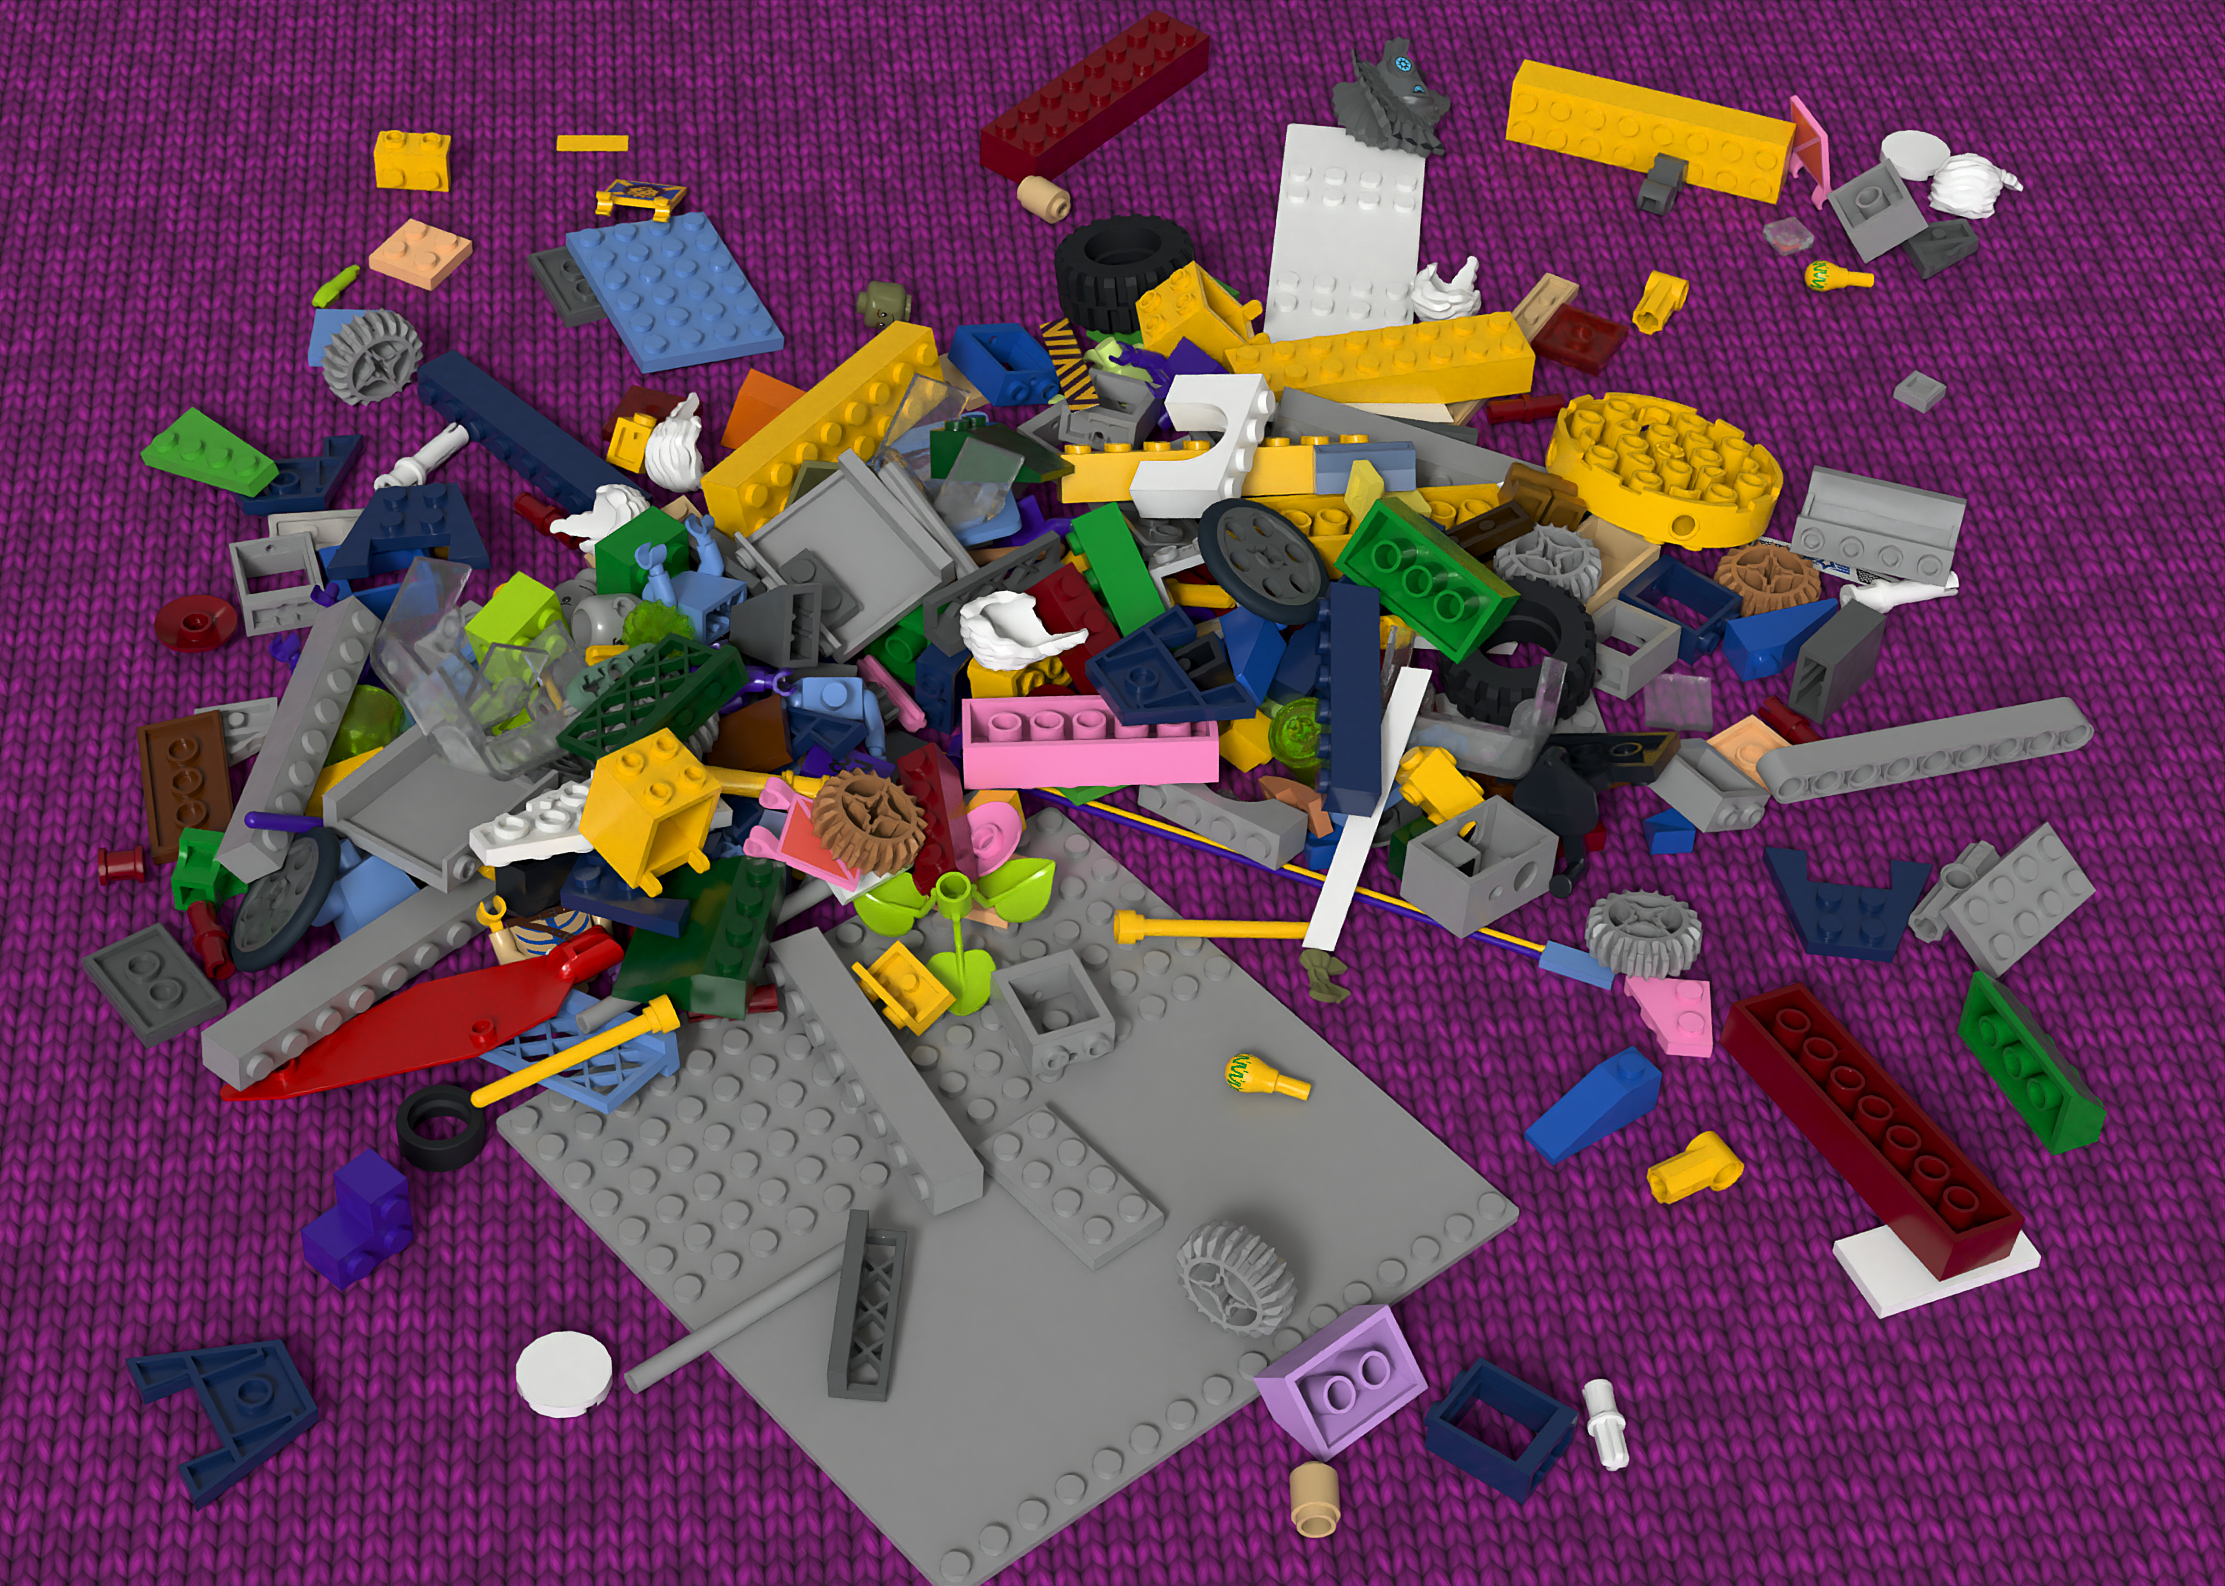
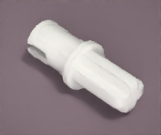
M1596 1379L1585 1384L1584 1389H1582L1590 1417L1587 1429L1589 1434L1595 1437L1601 1464L1606 1466L1608 1471H1616L1618 1468L1626 1467L1629 1463V1455L1623 1435L1626 1422L1623 1415L1618 1413L1611 1382L1604 1379Z

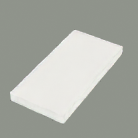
M1887 1225L1835 1241L1832 1251L1879 1319L2039 1266L2041 1255L2022 1230L2019 1232L2010 1256L1940 1282Z

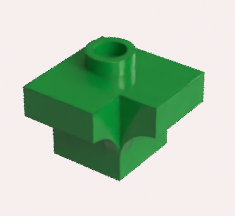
M184 827L179 838L177 865L171 877L176 910L187 911L188 907L195 901L204 900L206 906L208 901L215 905L218 915L223 903L227 899L238 894L247 893L252 882L245 884L215 859L225 833Z

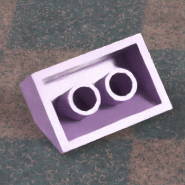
M1388 1304L1355 1305L1253 1377L1273 1420L1319 1462L1330 1460L1429 1388Z

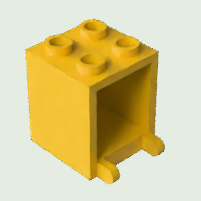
M1194 260L1184 268L1176 270L1170 278L1155 289L1147 291L1135 302L1145 350L1158 352L1164 355L1166 359L1169 358L1183 336L1221 366L1223 365L1225 349L1271 343L1267 333L1262 332L1254 336L1251 320L1262 313L1261 302L1251 300L1242 306Z
M666 727L597 760L578 831L632 889L640 886L648 896L653 898L662 893V885L657 877L687 862L699 874L710 869V862L702 851L723 786Z

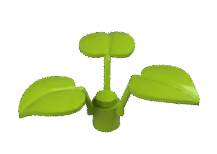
M1043 858L1008 860L997 870L980 877L981 894L977 891V886L970 883L967 876L960 872H948L937 880L936 888L931 889V896L928 900L927 895L922 896L916 889L912 874L903 872L853 900V904L858 916L871 931L885 937H900L911 931L915 917L919 919L925 918L937 902L940 914L953 922L956 953L940 952L934 955L925 967L957 999L947 1011L956 1016H967L982 1008L989 1000L991 972L996 971L995 963L988 952L982 949L964 952L961 919L971 912L973 906L972 898L986 909L994 906L996 914L1004 921L1012 923L1031 921L1043 913L1050 901L1056 869L1055 861Z

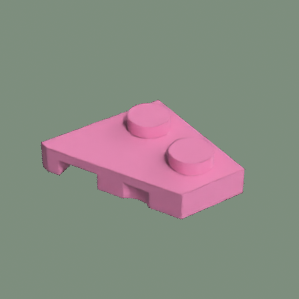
M1626 975L1624 993L1627 997L1634 996L1641 1007V1018L1647 1027L1656 1033V1040L1666 1054L1711 1057L1713 1037L1710 981L1672 978L1660 980L1657 977H1649L1645 981L1642 977L1638 976L1628 979V975Z

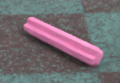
M866 655L864 659H858L856 662L858 675L863 678L865 683L868 681L876 682L879 688H885L892 704L900 710L897 719L906 730L916 733L919 728L924 729L927 724V720L924 718L925 713L873 655Z

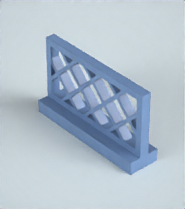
M572 988L557 1015L512 1038L515 1040V1045L496 1047L478 1057L515 1073L539 1062H528L523 1060L522 1057L548 1053L550 1057L555 1052L568 1049L637 1016L626 1011L589 1034H584L578 1028L575 1016L601 1000ZM648 1031L606 1052L563 1070L583 1069L584 1075L564 1078L555 1074L537 1083L609 1115L657 1073L670 1077L680 1068L676 1032L670 1031L663 1035L662 1031L655 1034ZM566 1032L572 1036L552 1039L551 1033ZM542 1034L547 1036V1040L520 1044L521 1037ZM634 1062L641 1065V1067L621 1070L620 1063ZM616 1065L615 1071L589 1074L588 1068ZM618 1084L606 1096L591 1090L594 1087Z

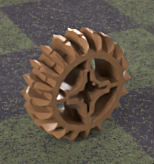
M1756 541L1753 546L1744 544L1739 549L1730 548L1728 554L1721 557L1713 579L1715 582L1743 597L1740 611L1743 618L1817 602L1821 593L1819 571L1813 568V561L1803 559L1801 554L1790 552L1788 545L1783 548L1777 547L1773 541L1770 545H1762L1759 541Z
M857 767L851 773L842 770L835 777L831 776L824 783L813 800L814 804L809 821L814 824L812 835L821 838L820 849H828L833 852L832 861L841 859L847 864V870L853 866L857 867L863 876L872 870L877 877L881 878L887 872L895 876L902 868L906 869L908 865L913 863L918 855L917 852L924 846L926 838L922 830L928 824L921 819L925 810L916 807L917 797L906 795L904 793L905 785L896 786L891 782L890 775L883 779L878 777L874 769L865 774Z

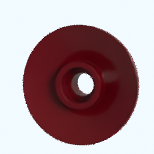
M204 594L188 595L169 602L158 612L154 621L155 634L158 640L166 647L184 653H200L213 650L231 639L238 626L237 614L231 604L219 597Z

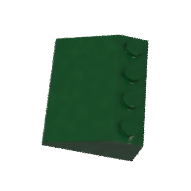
M739 855L710 861V869L701 874L697 873L691 866L669 871L662 883V893L655 898L690 900V918L680 939L638 927L635 928L615 981L612 997L649 1004L648 1001L666 994L674 1009L745 1021L784 904L786 862Z

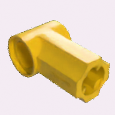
M1656 270L1651 272L1646 283L1644 295L1633 313L1632 322L1638 326L1640 332L1652 335L1656 331H1662L1673 311L1679 312L1682 309L1688 293L1689 281Z
M1706 1131L1694 1138L1686 1147L1685 1152L1648 1168L1647 1180L1650 1184L1651 1192L1660 1204L1664 1202L1671 1204L1708 1186L1713 1191L1725 1190L1742 1175L1744 1164L1715 1131Z

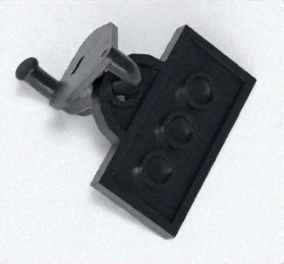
M1679 732L1520 734L1493 767L1495 783H1511L1512 786L1516 787L1513 791L1515 807L1554 834L1562 836L1567 867L1562 874L1553 876L1549 882V890L1554 897L1558 899L1569 897L1588 870L1589 863L1584 835L1590 833L1599 821L1596 794L1606 790L1615 782H1630L1633 786H1646L1656 782L1681 748Z

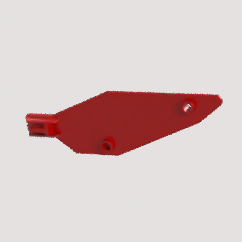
M597 924L555 946L548 955L419 983L344 1022L332 1034L324 1036L306 1048L300 1055L289 1059L271 1071L264 1079L256 1081L243 1091L239 1092L230 1084L224 1085L219 1092L221 1099L226 1102L284 1100L478 1057L557 1015L573 986L618 964L624 958V951L601 924Z

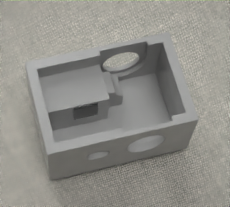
M1495 795L1408 841L1400 896L1458 938L1463 939L1549 891V882L1552 878L1559 836L1499 795ZM1475 821L1476 828L1468 842L1457 836L1467 823Z

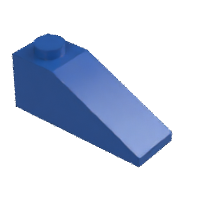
M1836 598L1727 621L1722 652L1742 682L1779 674L1798 659L1800 647L1836 614L1838 601Z
M1240 606L1219 617L1234 676L1258 707L1263 703L1287 646L1282 630L1288 626L1268 621Z
M1631 1046L1598 1064L1525 1131L1524 1138L1554 1166L1654 1110L1662 1073L1634 1046Z

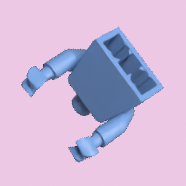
M691 514L686 519L685 526L690 534L696 537L698 542L696 548L701 563L697 572L683 571L670 580L668 571H664L662 565L667 557V548L663 543L653 547L650 553L651 541L641 545L635 551V559L641 568L649 569L650 575L647 576L649 582L644 587L642 600L645 605L653 607V625L656 630L665 634L672 632L708 646L730 631L731 607L747 600V582L722 577L725 564L716 540L711 539L709 533L714 527V518L706 514L700 519L701 527L697 524L695 514Z
M805 677L787 687L790 688L797 685L796 691L792 695L786 696V705L863 723L870 733L865 738L866 753L887 762V756H882L886 751L885 731L877 696L874 692L867 689L863 678ZM795 762L787 769L793 770L794 774L798 776L801 771L798 762Z
M348 837L339 840L341 856L337 875L326 901L311 924L315 927H322L333 921L341 941L420 891L403 870L352 844Z

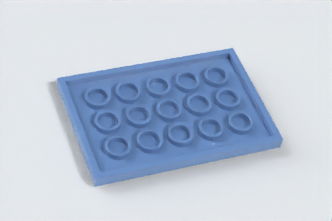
M689 212L684 215L670 217L668 223L653 222V219L635 223H620L615 226L597 229L587 228L578 232L566 233V246L642 374L783 350L784 336L704 212Z

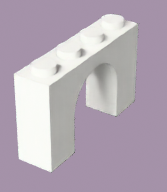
M1263 374L1175 375L1164 402L1175 430L1219 431L1225 434L1211 450L1192 459L1182 461H1140L1129 492L1141 518H1201L1203 512L1211 504L1228 498H1240L1246 474L1252 469L1258 443H1261L1263 440L1266 422L1269 415L1275 409L1274 393L1272 390H1269Z

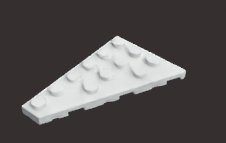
M595 769L591 770V778L582 783L569 781L561 785L557 790L548 791L526 802V810L515 816L504 813L497 816L492 822L483 823L471 829L469 846L485 866L491 865L496 867L509 865L513 861L531 858L545 860L556 854L568 852L587 853L592 851L594 847L578 831ZM719 797L709 832L714 831L715 828L732 826L733 810L721 797Z

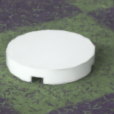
M1914 130L1897 131L1888 135L1882 141L1879 160L1883 162L1890 158L1899 176L1905 180L1926 181L1928 176L1935 175V171L1940 168L1944 160L1950 157V150L1946 143L1926 132Z
M574 1331L553 1332L536 1339L523 1350L516 1364L517 1390L521 1398L523 1396L529 1402V1407L539 1414L554 1418L577 1417L587 1413L586 1408L593 1406L596 1402L598 1406L606 1399L613 1384L612 1360L604 1345L590 1335Z

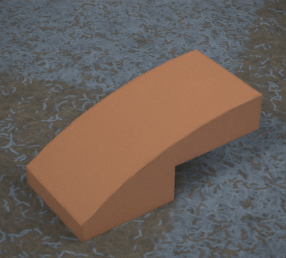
M1265 775L1258 779L1265 800L1275 798L1309 814L1307 828L1317 838L1320 839L1334 832L1328 812L1321 811V795L1319 793H1316L1306 785L1286 778Z

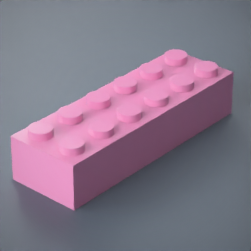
M1100 695L962 699L964 789L1075 788L1078 786L1103 785L1116 787L1119 785L1138 784L1158 786L1173 783L1219 782V735L1217 721L1122 726Z

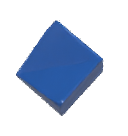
M1672 807L1643 820L1642 825L1650 855L1692 853L1696 834L1695 826Z
M1331 822L1334 832L1320 839L1311 831L1306 833L1303 854L1310 871L1330 868L1344 827Z

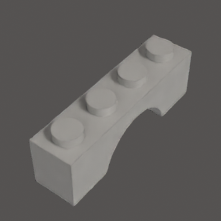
M1173 783L1158 786L1140 784L1138 805L1272 870H1278L1304 850L1309 814L1275 798L1259 802L1235 801L1216 794L1205 783Z

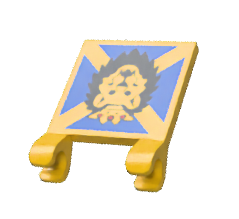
M616 179L605 191L596 192L598 206L595 210V215L611 216L614 204L653 208L655 209L653 222L668 223L672 210L686 195L687 187Z

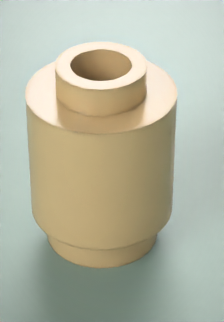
M1028 176L1018 187L1017 199L1021 202L1023 208L1048 223L1053 224L1064 219L1070 211L1069 193L1042 176Z
M1306 1462L1294 1469L1289 1477L1291 1519L1297 1526L1298 1532L1303 1536L1321 1538L1333 1533L1336 1529V1524L1340 1520L1338 1473L1334 1468L1322 1462Z

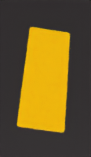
M558 135L556 150L628 151L629 136Z

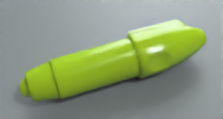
M352 265L344 269L330 282L325 283L315 294L312 305L328 309L339 300L340 292L356 280L360 267Z

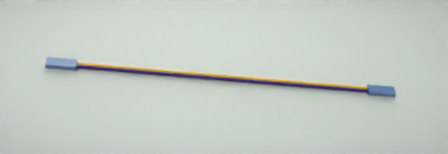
M1054 787L1017 789V791L1321 890L1327 877L1326 875L1289 863H1285L1275 871L1202 835L1094 800L1076 806ZM1360 886L1355 888L1352 900L1447 930L1409 902ZM1486 927L1466 936L1534 958L1539 961L1538 967L1607 990H1611L1618 975L1612 974L1611 967H1600L1598 959L1590 957V953L1548 940L1546 945H1539Z

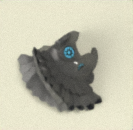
M1400 37L1394 40H1387L1382 61L1376 67L1366 59L1363 61L1356 48H1353L1351 50L1352 63L1358 81L1354 83L1339 82L1331 90L1334 95L1332 105L1335 107L1333 116L1338 118V125L1346 127V135L1352 134L1355 141H1364L1367 147L1377 145L1379 150L1386 145L1393 150L1400 146L1406 153H1413L1415 151L1420 157L1424 158L1429 157L1431 153L1443 156L1446 147L1433 133L1438 126L1439 120L1449 111L1451 101L1447 94L1442 96L1435 89L1430 90L1422 82L1427 72L1418 67L1408 57L1407 51L1410 40Z

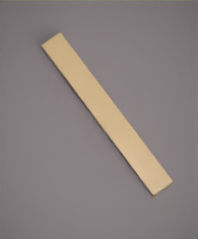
M1546 273L1511 313L1531 348L1534 347L1577 297L1578 284ZM1489 398L1445 404L1454 423H1436L1465 427Z

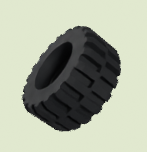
M1131 214V216L1123 217L1121 215H1114L1110 219L1102 220L1100 218L1092 221L1088 226L1082 225L1076 228L1073 234L1069 233L1063 239L1054 255L1060 308L1077 326L1082 325L1084 329L1092 332L1100 330L1103 334H1112L1113 332L1132 334V331L1141 330L1135 302L1147 291L1155 289L1170 278L1176 270L1184 268L1193 260L1196 262L1193 239L1175 221L1168 218L1162 220L1160 216L1151 214L1149 217L1142 216L1141 214Z
M1513 576V580H1506L1504 582L1520 593L1521 596L1499 628L1461 664L1457 665L1439 650L1441 684L1445 686V695L1449 702L1454 705L1457 704V711L1465 718L1470 719L1473 716L1475 724L1489 729L1490 726L1497 727L1500 733L1510 734L1511 730H1522V734L1534 733V728L1543 726L1544 730L1556 726L1559 718H1562L1564 721L1569 719L1576 713L1577 706L1584 705L1590 696V689L1594 686L1596 677L1597 635L1595 634V624L1591 615L1586 612V607L1575 596L1570 599V592L1558 584L1555 588L1549 586V581L1536 577L1535 581L1526 580L1525 576ZM1513 641H1523L1543 647L1552 656L1532 667L1508 668L1493 663L1484 654L1497 645Z

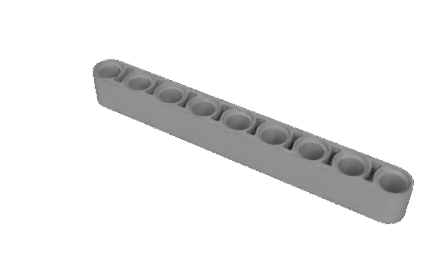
M2060 697L1777 748L1767 752L1759 759L1756 771L1776 801L1781 804H1788L2074 751L2090 741L2094 734V728L2071 698Z

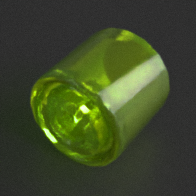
M356 685L323 768L381 746L385 748L397 739L402 733L406 720L403 706L399 701L381 688L371 685Z
M1301 697L1288 702L1276 713L1270 723L1268 742L1270 750L1277 760L1303 785L1313 789L1315 788L1317 770L1319 767L1321 768V758L1315 757L1316 739L1318 733H1321V724L1315 723V709L1318 698Z

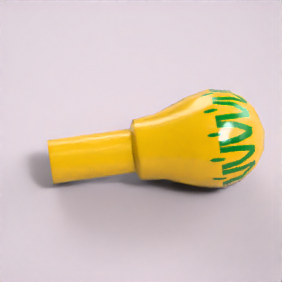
M1825 260L1813 261L1807 266L1804 273L1807 286L1817 292H1826L1836 288H1845L1846 286L1871 288L1874 284L1873 273L1848 271L1847 268L1839 267Z
M1250 1053L1236 1054L1228 1060L1225 1066L1224 1075L1227 1084L1237 1092L1272 1094L1275 1091L1307 1101L1311 1083L1281 1075L1279 1070L1270 1067Z

